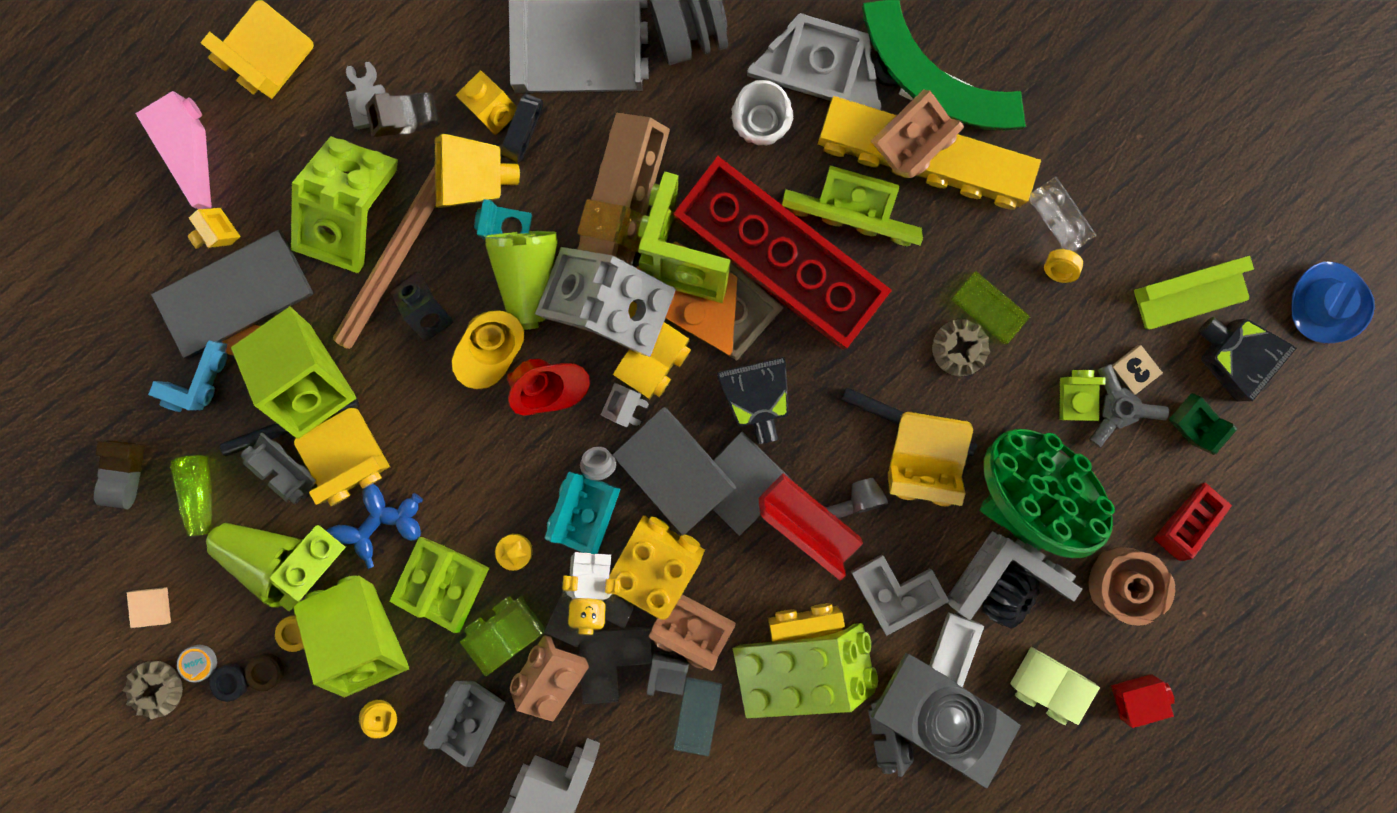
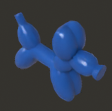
M375 484L363 488L362 491L363 502L370 515L361 526L356 528L350 525H335L328 528L327 532L341 544H354L356 554L365 561L367 569L374 567L372 561L373 545L369 537L381 523L396 525L398 532L404 539L412 541L420 537V526L415 519L411 518L418 511V503L423 501L416 493L412 494V498H406L402 501L398 509L385 507L381 491Z

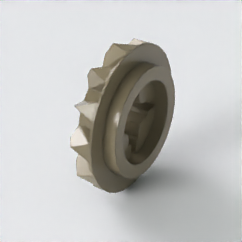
M967 319L950 321L937 331L933 339L932 352L938 366L948 374L954 376L971 375L985 365L990 354L989 337L981 329L980 325ZM957 335L963 342L969 341L970 343L974 341L975 343L966 350L967 361L961 353L948 354V351L957 345Z
M148 661L142 663L126 676L128 679L122 691L126 693L128 699L126 705L131 706L136 711V716L143 715L150 717V719L165 716L172 712L181 700L183 690L181 678L173 667L164 662ZM163 683L164 686L160 687L159 691L155 693L156 698L153 695L143 697L142 694L148 688V684L152 686Z

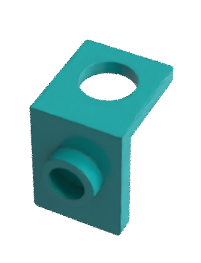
M483 199L482 209L478 208L476 212L474 228L477 230V235L485 241L487 235L503 233L501 227L504 220L514 217L519 219L522 224L521 233H529L532 214L497 207L491 200Z

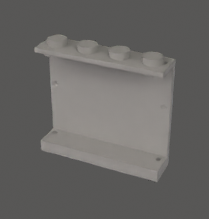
M509 0L510 85L514 92L642 91V79H649L648 58H642V44H648V22H641V8H648V0Z

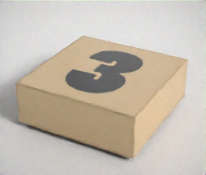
M1142 345L1136 346L1112 365L1116 377L1134 395L1163 374Z

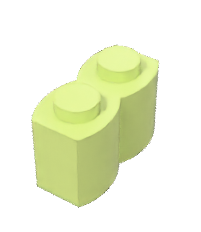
M1033 647L1029 649L1010 682L1014 689L1017 690L1015 696L1032 707H1035L1038 702L1049 708L1046 714L1063 725H1066L1068 720L1079 725L1100 689L1091 680Z

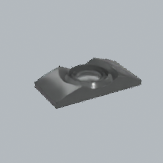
M907 653L904 654L870 715L873 719L986 789L990 785L1021 726L996 707L973 695L946 675Z

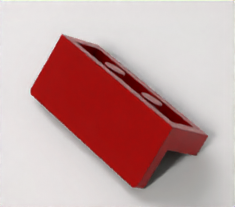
M782 473L758 498L761 517L841 581L846 576L843 563L863 544L861 537Z

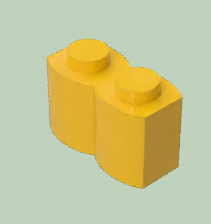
M663 322L651 356H644L629 349L613 375L648 399H651L654 394L660 397L671 381L666 376L674 364L680 367L691 349L686 347L689 338Z

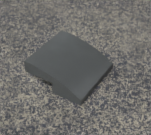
M743 431L713 460L737 487L713 510L739 536L760 516L758 498L782 473L790 478Z

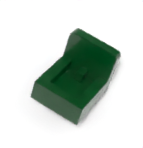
M1191 393L1169 418L1173 426L1191 445L1212 455L1217 454L1237 430L1233 423L1220 418L1201 396Z

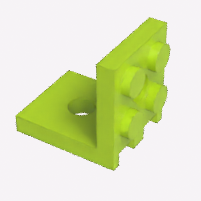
M330 136L292 182L291 250L359 273L364 266L368 209L396 173L398 159ZM322 226L330 228L335 235L327 233Z
M664 171L660 185L654 183L650 193L649 205L652 206L649 216L644 215L640 223L638 237H641L638 253H641L639 268L646 274L675 288L676 291L723 303L731 260L667 243L674 220L673 213L677 209L679 175Z

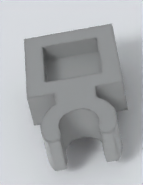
M365 62L367 73L362 78H357L356 71L352 66H347L346 68L348 79L356 87V90L346 92L353 125L357 130L370 127L365 109L367 102L374 94L385 93V89L381 84L373 86L377 78V72L370 62Z

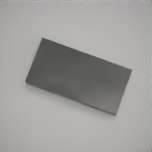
M277 230L151 295L183 358H190L204 351L209 340L222 342L285 310L289 306L314 295L283 232Z

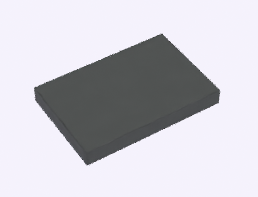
M666 407L656 413L612 455L682 535H685L737 488Z

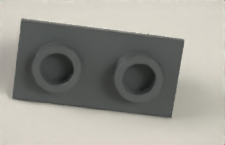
M264 433L260 434L254 449L249 446L240 455L244 460L243 465L249 468L261 480L271 473L276 476L269 481L268 486L286 503L291 501L295 505L302 498L305 500L316 482L304 466L297 464L284 452L280 444L270 440Z
M879 699L870 702L871 708L868 709L869 717L872 714ZM870 717L872 735H886V739H875L874 741L877 766L882 768V773L884 774L896 772L897 767L898 776L902 777L914 760L911 742H907V739Z

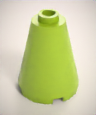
M529 231V233L519 234L517 232L487 235L485 237V246L506 312L515 316L520 321L524 330L538 328V322L545 319L535 313L554 266L558 242L556 232Z
M223 523L219 527L213 528L206 539L208 554L264 604L277 608L281 606L278 602L285 594L271 584L269 578L303 539L230 523Z

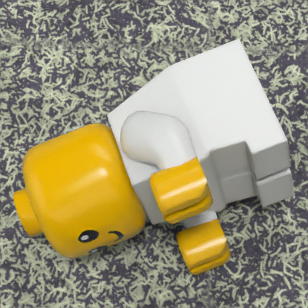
M575 552L571 556L570 576H563L562 589L566 591L568 596L572 597L569 604L568 624L571 628L579 629L578 634L593 635V630H600L604 627L606 606L602 600L609 598L612 594L620 593V579H609L611 555Z

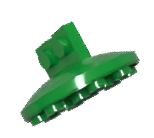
M1026 429L1010 430L1000 435L986 451L984 475L990 495L982 502L979 511L1001 527L1004 526L1023 543H1028L1037 550L1042 548L1053 554L1068 558H1083L1092 555L1106 544L1110 538L1113 528L1112 514L1115 512V507L1108 499L1100 481L1091 470L1092 465L1088 458L1082 454L1074 453L1062 444L1060 438L1053 433L1043 434ZM1062 450V451L1065 452L1070 458H1068V457H1066L1065 455L1061 454L1059 451Z

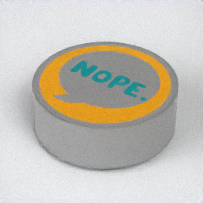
M194 645L185 649L177 660L179 674L189 682L205 680L214 673L217 667L215 653L205 645Z

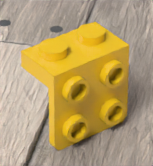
M262 0L256 1L224 41H221L210 31L201 41V44L211 51V54L207 57L225 72L230 67L240 75L236 81L252 94L260 90L271 99H273L314 46L313 41Z
M348 408L294 441V445L306 467L316 480L315 483L318 487L309 492L316 505L328 502L330 506H333L350 497L348 490L359 484L362 489L382 479L379 473L390 468L362 415L356 408Z
M913 412L903 413L900 418L888 471L890 494L896 495L903 500H914L917 498L932 501L940 506H950L951 504L962 506L965 497L962 474L973 434L971 423Z
M643 515L611 571L609 579H620V593L616 595L655 617L665 620L670 616L698 568L705 549L701 548L700 543L693 537L686 534L680 536L669 530V526L661 519L656 517L648 518Z
M831 603L814 605L811 607V611L797 613L795 609L779 611L775 613V617L768 618L772 642L825 636L842 631V628L845 627L842 611L838 606L833 607Z

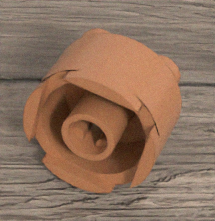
M1121 547L1105 551L1098 556L1089 575V591L1093 603L1103 612L1126 624L1140 626L1154 622L1152 620L1161 614H1165L1170 609L1175 596V581L1172 574L1169 573L1158 557L1133 548ZM1134 581V588H1128V584Z

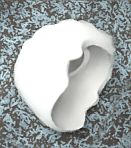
M756 80L743 87L731 108V119L734 129L738 131L740 137H743L746 142H752L756 145L767 146L783 138L793 121V110L787 94L779 85L767 80Z

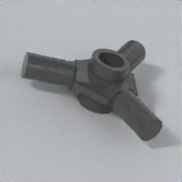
M1111 364L1098 369L1100 377H1105V389L1108 394L1104 397L1102 413L1104 420L1089 438L1091 443L1101 448L1116 427L1120 429L1139 421V418L1167 420L1169 415L1168 407L1143 404L1141 399L1128 389L1121 388Z

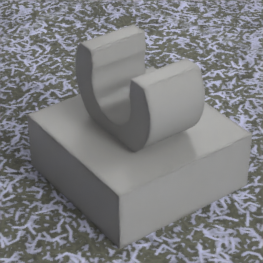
M614 383L601 416L625 427H628L629 423L637 426L640 425L641 421L632 416L636 406L640 405L647 408L649 404L640 398V393Z

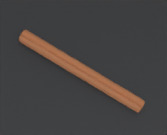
M435 165L333 336V340L340 346L350 349L354 345L436 206Z

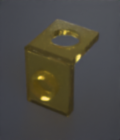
M587 199L577 233L585 237L614 242L638 252L641 237H638V232L644 215L626 206ZM635 220L637 232L635 237L630 240L628 238V227Z

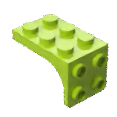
M862 623L853 624L845 630L820 637L743 644L734 647L733 653L746 718L852 712L875 693L878 685V675L876 669L872 667L869 654L871 651V639L869 634L865 632L864 625Z

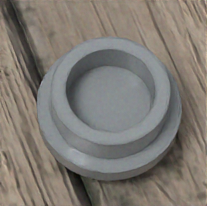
M603 447L588 449L583 454L580 462L581 473L590 480L605 479L616 468L615 458Z

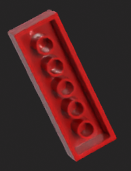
M719 156L716 157L673 213L674 220L721 257L730 259L732 265L842 350L849 347L892 291Z

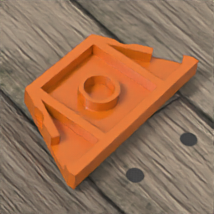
M675 241L674 243H672V244H675V245H678V246L685 247V246H683L682 244L678 243L677 241ZM729 272L723 303L675 291L665 319L730 356L733 352L738 277Z

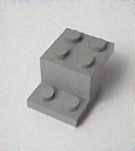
M587 738L583 749L576 746L568 768L536 755L530 766L523 763L510 792V795L516 797V799L510 797L502 813H575L595 763L600 743Z

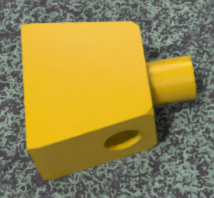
M441 134L435 138L436 208L483 202V199L495 200L500 198L501 185H518L520 179L519 165L500 163L499 146L448 134Z

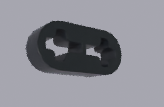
M526 93L522 96L504 139L501 157L516 163L522 161L543 108L542 99Z

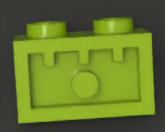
M319 525L312 529L269 578V582L285 594L278 603L289 612L346 548Z

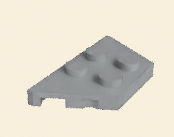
M799 13L788 25L787 29L768 46L765 53L748 68V77L771 81L779 86L829 101L832 100L833 96L878 110L881 109V102L878 100L875 83V68L870 54L869 34Z

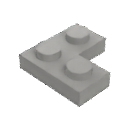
M882 554L851 571L886 636L950 602L933 570L930 568L900 585Z

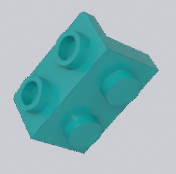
M569 472L560 486V496L554 513L548 519V530L545 540L561 543L582 553L598 554L621 489L599 480L587 479L583 474Z

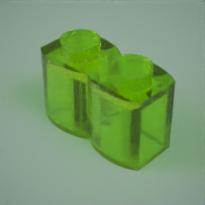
M508 596L492 608L496 613L495 616L486 622L480 617L464 629L467 636L460 643L485 677L546 631L522 596L513 601L511 596Z

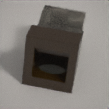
M389 93L374 94L365 105L372 137L413 133L414 131L431 129L440 124L434 96L431 93H416L402 96H389Z

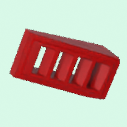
M1201 483L1161 528L1154 540L1179 561L1193 559L1232 505L1207 483ZM1203 499L1215 511L1210 513L1199 502ZM1193 511L1205 521L1203 524L1191 514ZM1184 523L1195 531V534L1192 535L1182 525Z

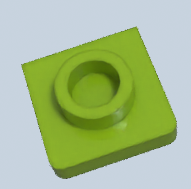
M1072 370V377L1060 378L1059 420L1099 421L1100 385H1105V377H1094V370Z

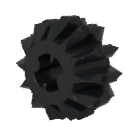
M1009 564L983 601V613L1001 626H1006L1010 629L1016 627L1018 624L1023 623L1027 614H1030L1031 608L1036 604L1035 600L1040 594V581L1025 569Z

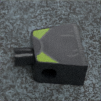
M1211 317L1198 331L1200 335L1211 343V346L1201 357L1202 362L1237 402L1253 401L1297 349L1287 341L1245 318L1233 320L1226 327L1215 317Z
M785 357L717 372L718 380L738 427L753 424L757 444L778 440L774 419L788 416Z

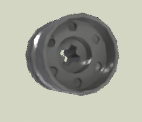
M649 0L658 37L669 66L691 59V41L697 40L705 55L711 51L708 38L711 35L718 50L728 48L727 19L722 0Z

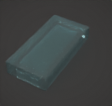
M687 677L674 750L709 756L722 688L721 683Z

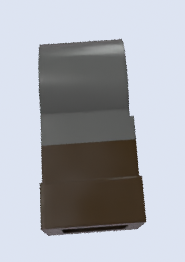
M117 440L97 441L96 456H100L97 474L98 480L94 489L96 505L127 510L131 508L137 495L145 444Z

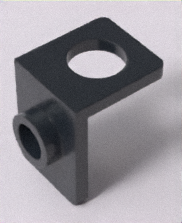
M420 272L414 273L391 290V294L403 319L424 341H428L453 323L452 317L434 299ZM430 313L439 315V321L434 326L423 327L420 325V321L425 315Z

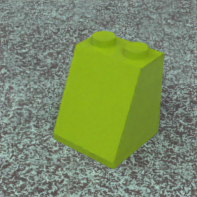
M290 306L231 347L254 406L297 439L356 399L354 392L312 326Z
M361 576L345 577L339 580L336 586L325 591H313L294 606L314 685L345 698L409 670L406 658L374 585Z

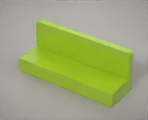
M1246 256L1135 289L1134 293L1145 329H1154L1249 300V294L1242 273L1254 270L1251 257Z

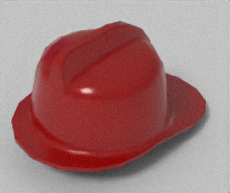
M539 358L524 361L516 367L514 372L507 374V381L511 387L508 396L509 406L515 413L523 416L572 407L581 401L587 394L590 386L589 375L583 367L570 363L552 365Z

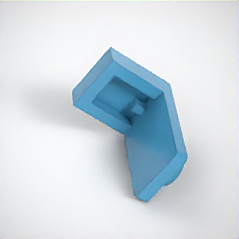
M211 340L207 342L190 389L171 382L153 381L148 395L161 399L159 405L173 411L181 412L182 408L186 410H203L204 406H207L213 398L215 388L212 385L215 377L226 364L227 353L225 351L227 344Z

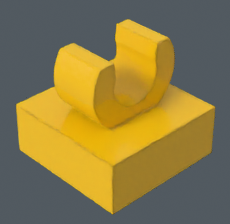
M221 208L198 209L189 217V220L196 228L188 235L195 249L204 243L209 248L232 245L240 238V235Z

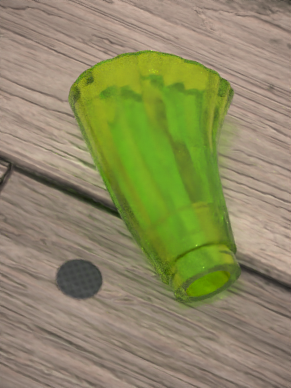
M194 455L175 458L171 461V470L184 528L187 529V536L209 534L212 522V484L208 456Z

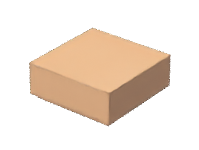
M167 587L127 592L130 628L171 623Z

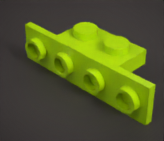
M830 165L820 199L788 189L785 190L782 205L795 215L805 217L808 214L819 216L822 217L823 222L833 226L847 224L856 227V230L864 235L876 236L878 233L891 237V241L903 246H910L911 243L921 246L923 240L922 228L889 219L899 191V185Z

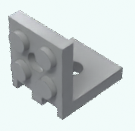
M561 247L535 314L547 320L590 330L634 352L650 357L676 289L612 255ZM633 300H635L637 303V311L632 318H630V315L628 313L629 305Z
M992 531L948 594L947 598L950 602L947 604L971 620L1010 562L1030 572L1047 587L1072 601L1076 600L1083 589L1073 583L1076 576L1062 566L1055 565L1049 560H1046L1045 563L1042 562L1045 555L1030 544H1025L1018 539L1016 542H1013L1009 538H1005L1000 534L997 535Z

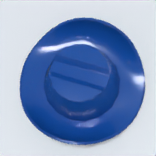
M1321 262L1308 269L1296 283L1291 301L1292 318L1296 328L1307 338L1320 343H1338L1356 337L1369 325L1375 309L1373 294L1364 280L1351 268L1336 262Z

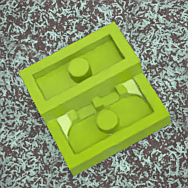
M419 537L389 602L416 617H426L447 630L458 633L464 625L489 567L424 537Z

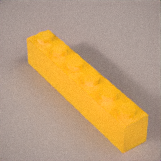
M833 96L817 145L823 146L824 152L834 156L844 157L846 153L859 157L858 162L866 166L878 167L879 164L891 167L871 140L897 115ZM957 134L955 142L935 155L930 160L929 167L923 173L917 175L927 178L926 183L937 188H947V185L961 189L960 194L966 197L981 199L982 196L995 199L994 204L999 207L1014 210L1016 206L1021 207L1029 201L1041 160ZM892 169V173L898 176L906 177L898 173H895V171Z

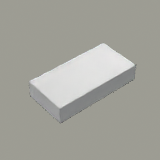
M948 612L929 666L946 675L963 688L984 626Z

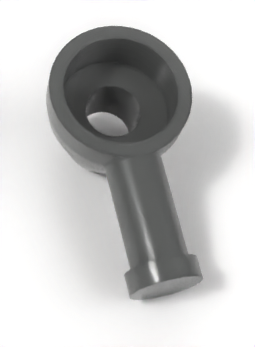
M869 478L852 484L851 500L825 508L837 518H842L888 504V501L874 478Z

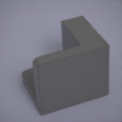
M654 651L646 695L654 696L655 690L683 695L689 667L686 657Z

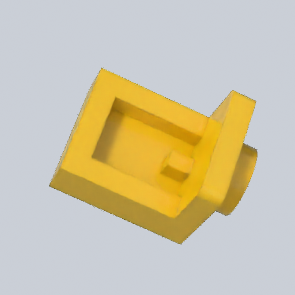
M481 70L456 94L458 99L494 135L498 134L513 119L517 109L516 105L504 91Z

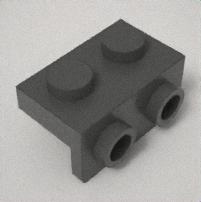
M455 681L447 690L444 696V703L437 717L429 725L428 735L423 745L428 749L443 750L465 767H474L506 702L475 681Z

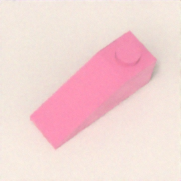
M172 91L135 114L190 205L197 209H210L211 195L205 128L198 119L202 117V113L191 98L185 99Z

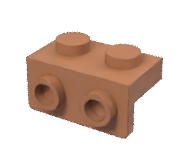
M923 89L871 142L895 173L912 178L923 173L929 167L930 160L941 150L951 146L957 138L956 135L964 126L959 120L951 119L931 91Z
M682 594L667 619H656L649 638L654 640V643L659 648L668 652L675 651L686 657V660L691 665L701 669L705 667L713 671L719 654L735 628V622Z
M544 635L538 645L531 649L528 660L520 673H517L511 681L510 693L512 694L516 711L553 722L588 670L589 665L586 658L556 649L552 637Z

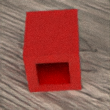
M1150 674L1111 685L1120 720L1131 728L1174 717L1171 704L1175 702L1173 692L1168 683H1165L1156 676Z

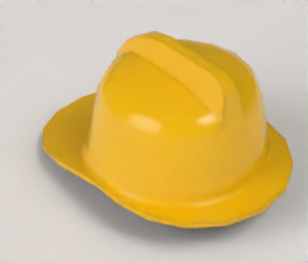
M500 310L488 311L475 316L469 322L452 357V371L457 380L466 387L473 389L488 388L497 383L508 370L524 341V329L520 321L511 313Z

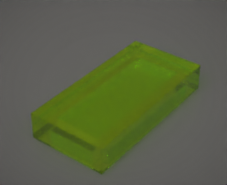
M977 271L971 274L951 298L954 303L1005 345L1012 340L1030 318L1026 312Z

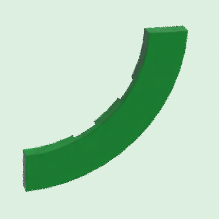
M900 0L863 3L862 11L865 26L875 51L878 52L888 68L891 77L913 99L923 89L929 90L951 119L959 120L967 125L977 126L980 129L1008 131L1023 130L1026 127L1021 91H990L976 88L954 79L932 63L916 44L904 20Z

